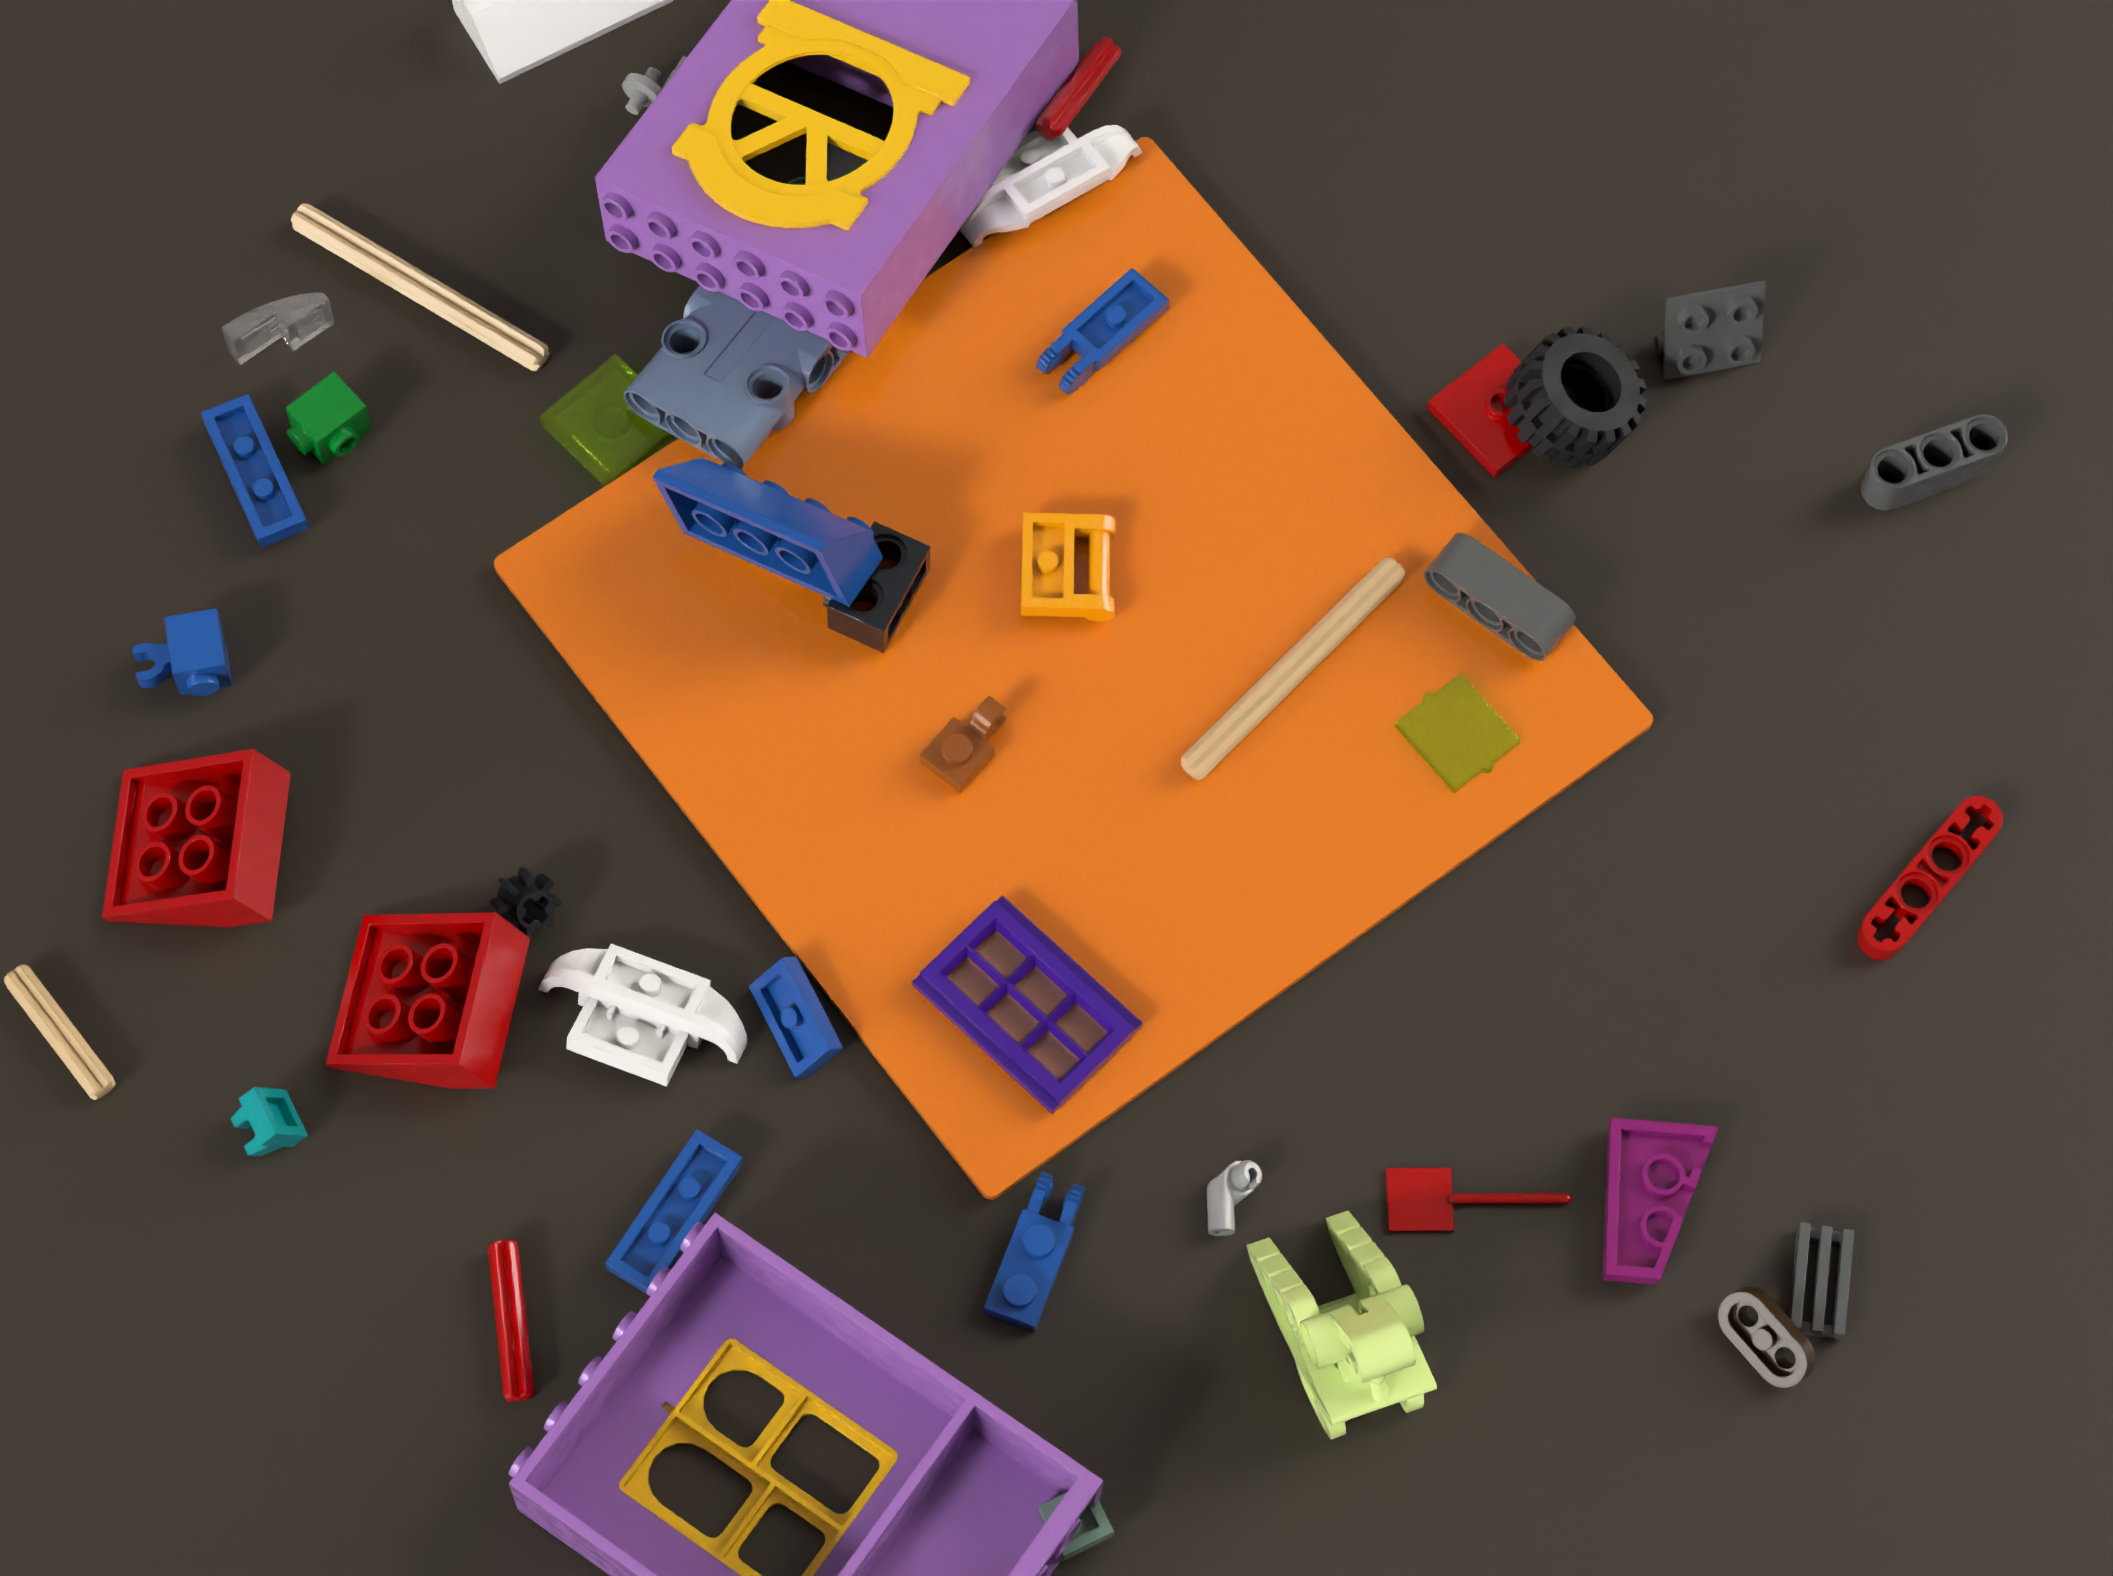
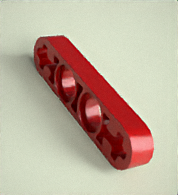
M1972 796L1962 801L1871 908L1857 932L1858 944L1867 956L1876 960H1888L1898 955L1990 846L2003 825L2002 812L1993 800L1984 796ZM1978 814L1982 815L1986 819L1983 827L1977 828L1968 842H1966L1960 835L1965 830L1970 818L1973 819ZM1941 847L1951 849L1958 855L1959 867L1952 871L1938 868L1933 862L1932 852ZM1910 884L1922 887L1927 892L1928 904L1921 908H1913L1907 905L1901 897V888ZM1894 913L1901 920L1895 926L1890 939L1886 938L1882 943L1877 941L1873 937L1876 930L1883 928Z

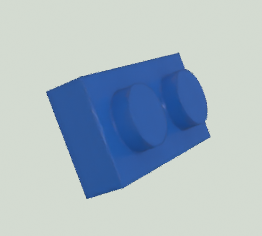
M797 957L781 958L748 986L795 1078L811 1076L843 1049Z

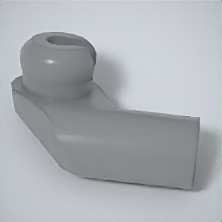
M1251 1160L1235 1161L1208 1183V1234L1228 1236L1235 1233L1234 1206L1248 1196L1262 1181V1171L1255 1162Z

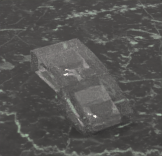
M323 292L290 296L267 303L235 318L222 326L221 329L228 352L241 365L281 337L295 351L335 322L329 298Z

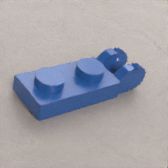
M1130 269L1062 329V335L1039 357L1036 364L1037 368L1044 374L1051 373L1052 370L1065 361L1073 349L1082 358L1063 375L1059 387L1066 394L1070 395L1089 379L1094 370L1099 371L1163 314L1169 307V299L1135 269Z
M1044 1172L1038 1178L1027 1210L1023 1209L983 1309L984 1314L1033 1332L1037 1329L1073 1237L1074 1227L1072 1225L1085 1193L1084 1187L1073 1184L1066 1194L1059 1222L1041 1216L1045 1201L1049 1199L1053 1188V1176Z

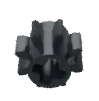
M524 867L519 868L518 875L509 877L508 879L500 877L498 881L501 886L499 887L497 898L491 899L490 904L496 910L503 913L501 917L513 926L518 927L529 938H532L534 930L544 926H553L551 919L554 915L555 907L562 905V901L554 894L549 893L554 884L550 878L541 873L534 879L533 874ZM527 899H529L527 904L525 906H522Z

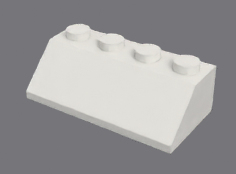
M452 0L456 15L497 81L501 84L674 0Z

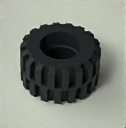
M1572 327L1562 328L1557 334L1552 332L1514 369V373L1507 381L1506 387L1510 391L1504 396L1505 406L1512 409L1507 415L1510 425L1517 426L1520 430L1516 436L1522 444L1528 441L1534 447L1531 452L1539 458L1543 455L1548 456L1550 464L1560 467L1566 461L1569 468H1581L1585 463L1588 466L1594 465L1603 457L1605 458L1632 433L1643 418L1640 414L1646 409L1647 399L1641 396L1646 390L1644 379L1637 378L1636 375L1640 368L1635 360L1629 361L1625 354L1628 351L1621 344L1616 347L1610 343V336L1602 332L1598 336H1594L1592 329L1580 327L1576 332ZM1563 385L1570 387L1582 397L1588 411L1576 405L1568 397Z

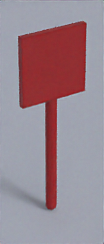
M1386 1168L1388 1232H1454L1453 1204H1569L1572 1201V1197L1568 1193L1452 1194L1451 1168Z

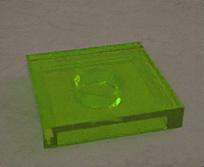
M616 354L539 416L541 425L604 486L652 456L675 437L645 420L628 406L623 393L638 375Z

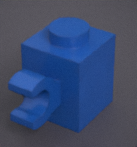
M217 608L164 617L168 643H141L132 648L136 662L146 660L155 662V665L150 670L136 672V679L140 687L152 688L158 686L171 671L180 695L208 696L216 693L220 688L232 686L225 633Z

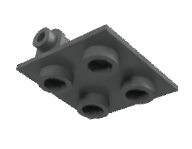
M1765 281L1666 298L1665 329H1663L1661 335L1654 337L1656 353L1663 355V380L1761 363Z

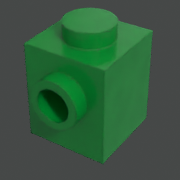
M332 372L285 407L291 427L287 430L290 440L302 454L307 455L309 452H312L323 465L334 457L347 455L356 447L359 439L372 430L366 405L335 372Z

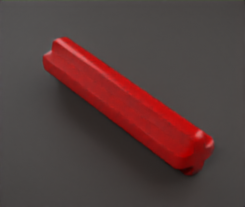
M1103 37L1100 41L1093 44L1037 118L1035 127L1037 131L1043 133L1044 139L1052 141L1064 133L1120 58L1121 49L1113 43L1112 38Z
M498 1240L489 1244L488 1254L503 1392L507 1402H523L532 1399L535 1391L519 1247L515 1240Z

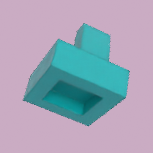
M253 1087L238 1098L242 1106L230 1118L235 1128L248 1129L252 1127L255 1133L254 1139L244 1146L248 1156L261 1157L282 1147L293 1148L308 1137L285 1089Z

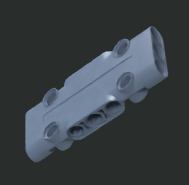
M830 144L827 148V180L831 181L845 176L858 169L868 160ZM806 174L804 177L793 179L787 184L805 185ZM699 285L686 304L683 319L674 321L665 328L661 338L662 347L624 391L623 397L628 406L643 419L720 462L731 463L741 469L767 439L771 431L785 428L792 422L795 416L794 401L803 390L809 393L818 391L851 350H840L822 337L806 330H795L787 325L784 320L764 311H753L735 298L719 291H708ZM769 396H776V397L771 398V399H764V398H767V397H769Z

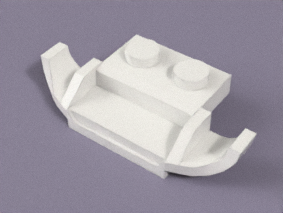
M1118 125L1100 127L1078 139L1067 127L1061 136H1057L1052 141L1044 139L1043 133L1035 130L1026 135L961 226V232L970 244L976 247L989 234L1027 228L1030 226V223L1107 180H1113L1126 165L1130 155L1135 158L1142 154V150L1127 130Z
M610 944L608 949L586 948L561 955L551 963L538 989L548 993L553 987H564L579 992L578 1005L583 1006L567 1036V1050L666 1087L687 1045L698 1049L702 1039L708 1040L723 1049L728 1061L738 1064L748 1044L747 1034L738 1014L723 996L710 987L711 980L614 944Z

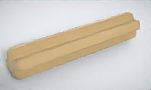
M22 964L13 971H10L4 978V983L89 1097L93 1100H98L111 1092L116 1086L113 1076L28 965Z

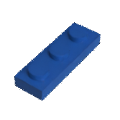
M249 394L201 412L204 425L260 548L308 530L307 520Z
M696 1129L605 1262L606 1270L646 1294L656 1274L663 1267L667 1266L669 1269H672L683 1253L680 1247L684 1238L696 1223L700 1222L703 1224L743 1165V1157Z

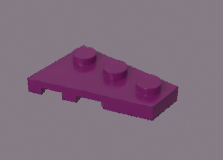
M1623 1118L1610 1119L1607 1136L1603 1281L1658 1285L1719 1127Z

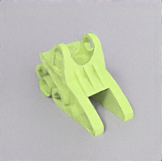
M1349 1210L1326 1218L1329 1234L1356 1292L1335 1301L1317 1306L1309 1289L1304 1285L1270 1237L1246 1245L1250 1261L1265 1297L1295 1359L1302 1385L1324 1431L1331 1440L1346 1434L1345 1421L1400 1402L1406 1413L1415 1411L1423 1407L1424 1393L1437 1389L1435 1379L1415 1338V1335L1424 1332L1423 1317L1417 1299L1409 1285H1401L1399 1277L1390 1261L1384 1256L1377 1245L1372 1242V1239L1360 1227V1224Z

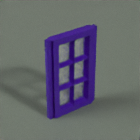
M1003 895L986 908L912 981V986L1051 1114L1060 1109L1142 1027V1022Z

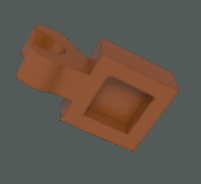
M989 695L976 709L966 726L953 717L922 751L920 762L959 793H962L995 756L994 747L986 741L1006 721V717L1002 715L1006 708Z

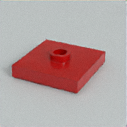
M1504 343L1428 400L1427 405L1430 413L1494 479L1534 448L1528 441L1522 444L1516 436L1520 430L1517 426H1511L1507 418L1512 409L1505 406L1504 396L1510 391L1506 384L1521 361Z

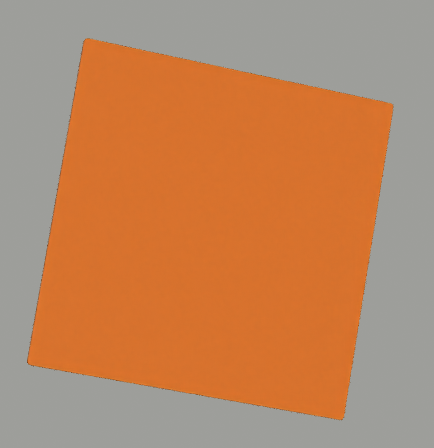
M1141 137L1135 141L1141 148L1142 154L1135 158L1130 155L1126 165L1113 180H1107L1030 223V226L1027 228L993 233L978 246L970 248L925 277L868 358L850 351L818 391L809 393L803 390L794 401L795 416L792 422L785 428L771 431L763 444L745 466L741 468L749 478L763 483L765 480L775 482L784 488L790 496L805 501L807 498L814 499L823 504L832 514L841 518L856 517L865 522L870 528L875 521L930 546V570L884 653L829 629L827 607L823 606L824 595L682 532L652 477L658 469L702 457L721 466L723 463L679 438L501 553L494 560L495 571L982 1196L989 1200H994L1089 1133L1647 732L1653 723L1651 712L1574 624L1544 661H1536L1522 654L1445 600L1427 584L1423 572L1456 533L1468 534L1526 575L1532 579L1534 578L1149 137ZM1132 268L1135 269L1169 299L1168 309L1099 371L1094 370L1082 386L1070 395L1066 394L1059 387L1063 375L1082 357L1072 349L1065 361L1048 374H1044L1037 368L1036 364L1039 357L1062 335V329ZM769 396V397L764 398V399H771V398H774V397H776V396ZM1023 512L1102 514L1115 519V537L1110 540V597L1115 601V616L1113 619L1096 622L1087 620L1084 617L1021 616ZM1074 537V594H1089L1090 540L1086 537ZM1384 557H1392L1397 563L1402 565L1405 570L1404 580L1203 779L1195 780L1184 771L1180 765L1182 755ZM882 559L877 567L891 569L898 565V563L891 559ZM858 601L850 607L858 612H866L875 606L867 601ZM990 695L1006 708L1002 714L1006 717V721L986 741L994 747L995 756L963 792L959 793L920 762V754L953 717L966 726L979 705ZM1002 895L1142 1022V1027L1053 1114L1044 1108L912 986V981L920 975V972ZM996 929L975 949L1006 978L1026 959ZM966 957L947 976L977 1005L998 986L969 957ZM1036 966L1015 985L1046 1015L1067 996L1064 991ZM1008 993L987 1012L991 1018L1018 1042L1039 1023ZM1077 1003L1056 1022L1060 1028L1087 1052L1107 1033ZM1049 1031L1027 1050L1058 1079L1080 1060Z

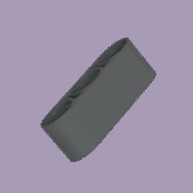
M1981 414L1883 448L1872 458L1862 480V496L1868 505L1878 510L1887 511L1982 478L1991 473L1995 468L2007 444V429L1996 417ZM1971 442H1979L1985 445L1988 450H1980L1974 447ZM1925 458L1936 459L1943 467L1933 466ZM1879 475H1890L1898 483H1888Z
M1456 533L1423 572L1427 584L1437 594L1522 654L1536 661H1544L1576 622V616L1566 602L1468 534Z

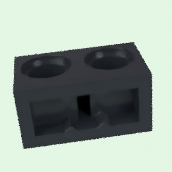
M874 521L871 526L874 532L873 538L883 559H891L898 563V565L891 569L877 567L852 602L854 604L858 601H867L875 607L866 612H858L824 596L823 606L827 607L829 629L884 653L930 570V546Z

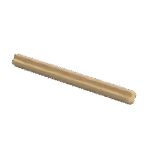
M302 203L293 213L291 222L295 231L531 371H538L547 361L549 356L547 344L308 203Z
M1384 557L1182 755L1180 765L1184 771L1195 780L1203 779L1404 580L1405 570L1402 565L1397 563L1392 557Z

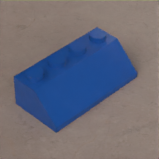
M702 457L658 469L652 477L684 534L850 607L883 559L873 538V530L862 520L852 516L844 519L832 514L823 504L814 499L807 498L805 501L790 496L784 488L775 482L765 480L763 483L753 480L731 463L725 462L721 466Z

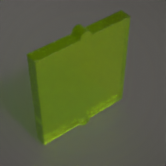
M1462 673L1433 695L1425 693L1422 703L1395 722V727L1454 793L1481 772L1490 773L1493 763L1519 745L1521 741Z

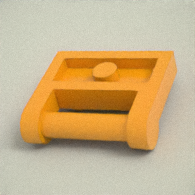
M1023 512L1021 616L1084 617L1087 620L1096 622L1108 621L1114 618L1115 601L1110 597V540L1115 537L1116 521L1113 517L1102 514ZM1074 537H1086L1090 540L1089 594H1074Z

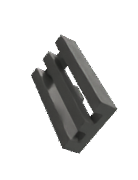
M1800 1222L1797 1226L1788 1317L1803 1334L1842 1340L1845 1336L1855 1230L1843 1229L1842 1232L1834 1231L1833 1227L1824 1225L1821 1228L1811 1227V1223ZM1815 1241L1819 1242L1812 1319L1811 1322L1802 1321L1808 1252L1809 1242ZM1831 1244L1839 1245L1832 1323L1831 1325L1824 1324L1830 1253Z

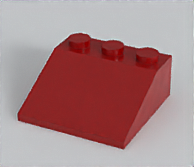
M255 749L123 770L102 918L109 922L227 928L272 921L291 772Z
M496 912L363 915L326 1065L332 1069L449 1089H495L530 938Z

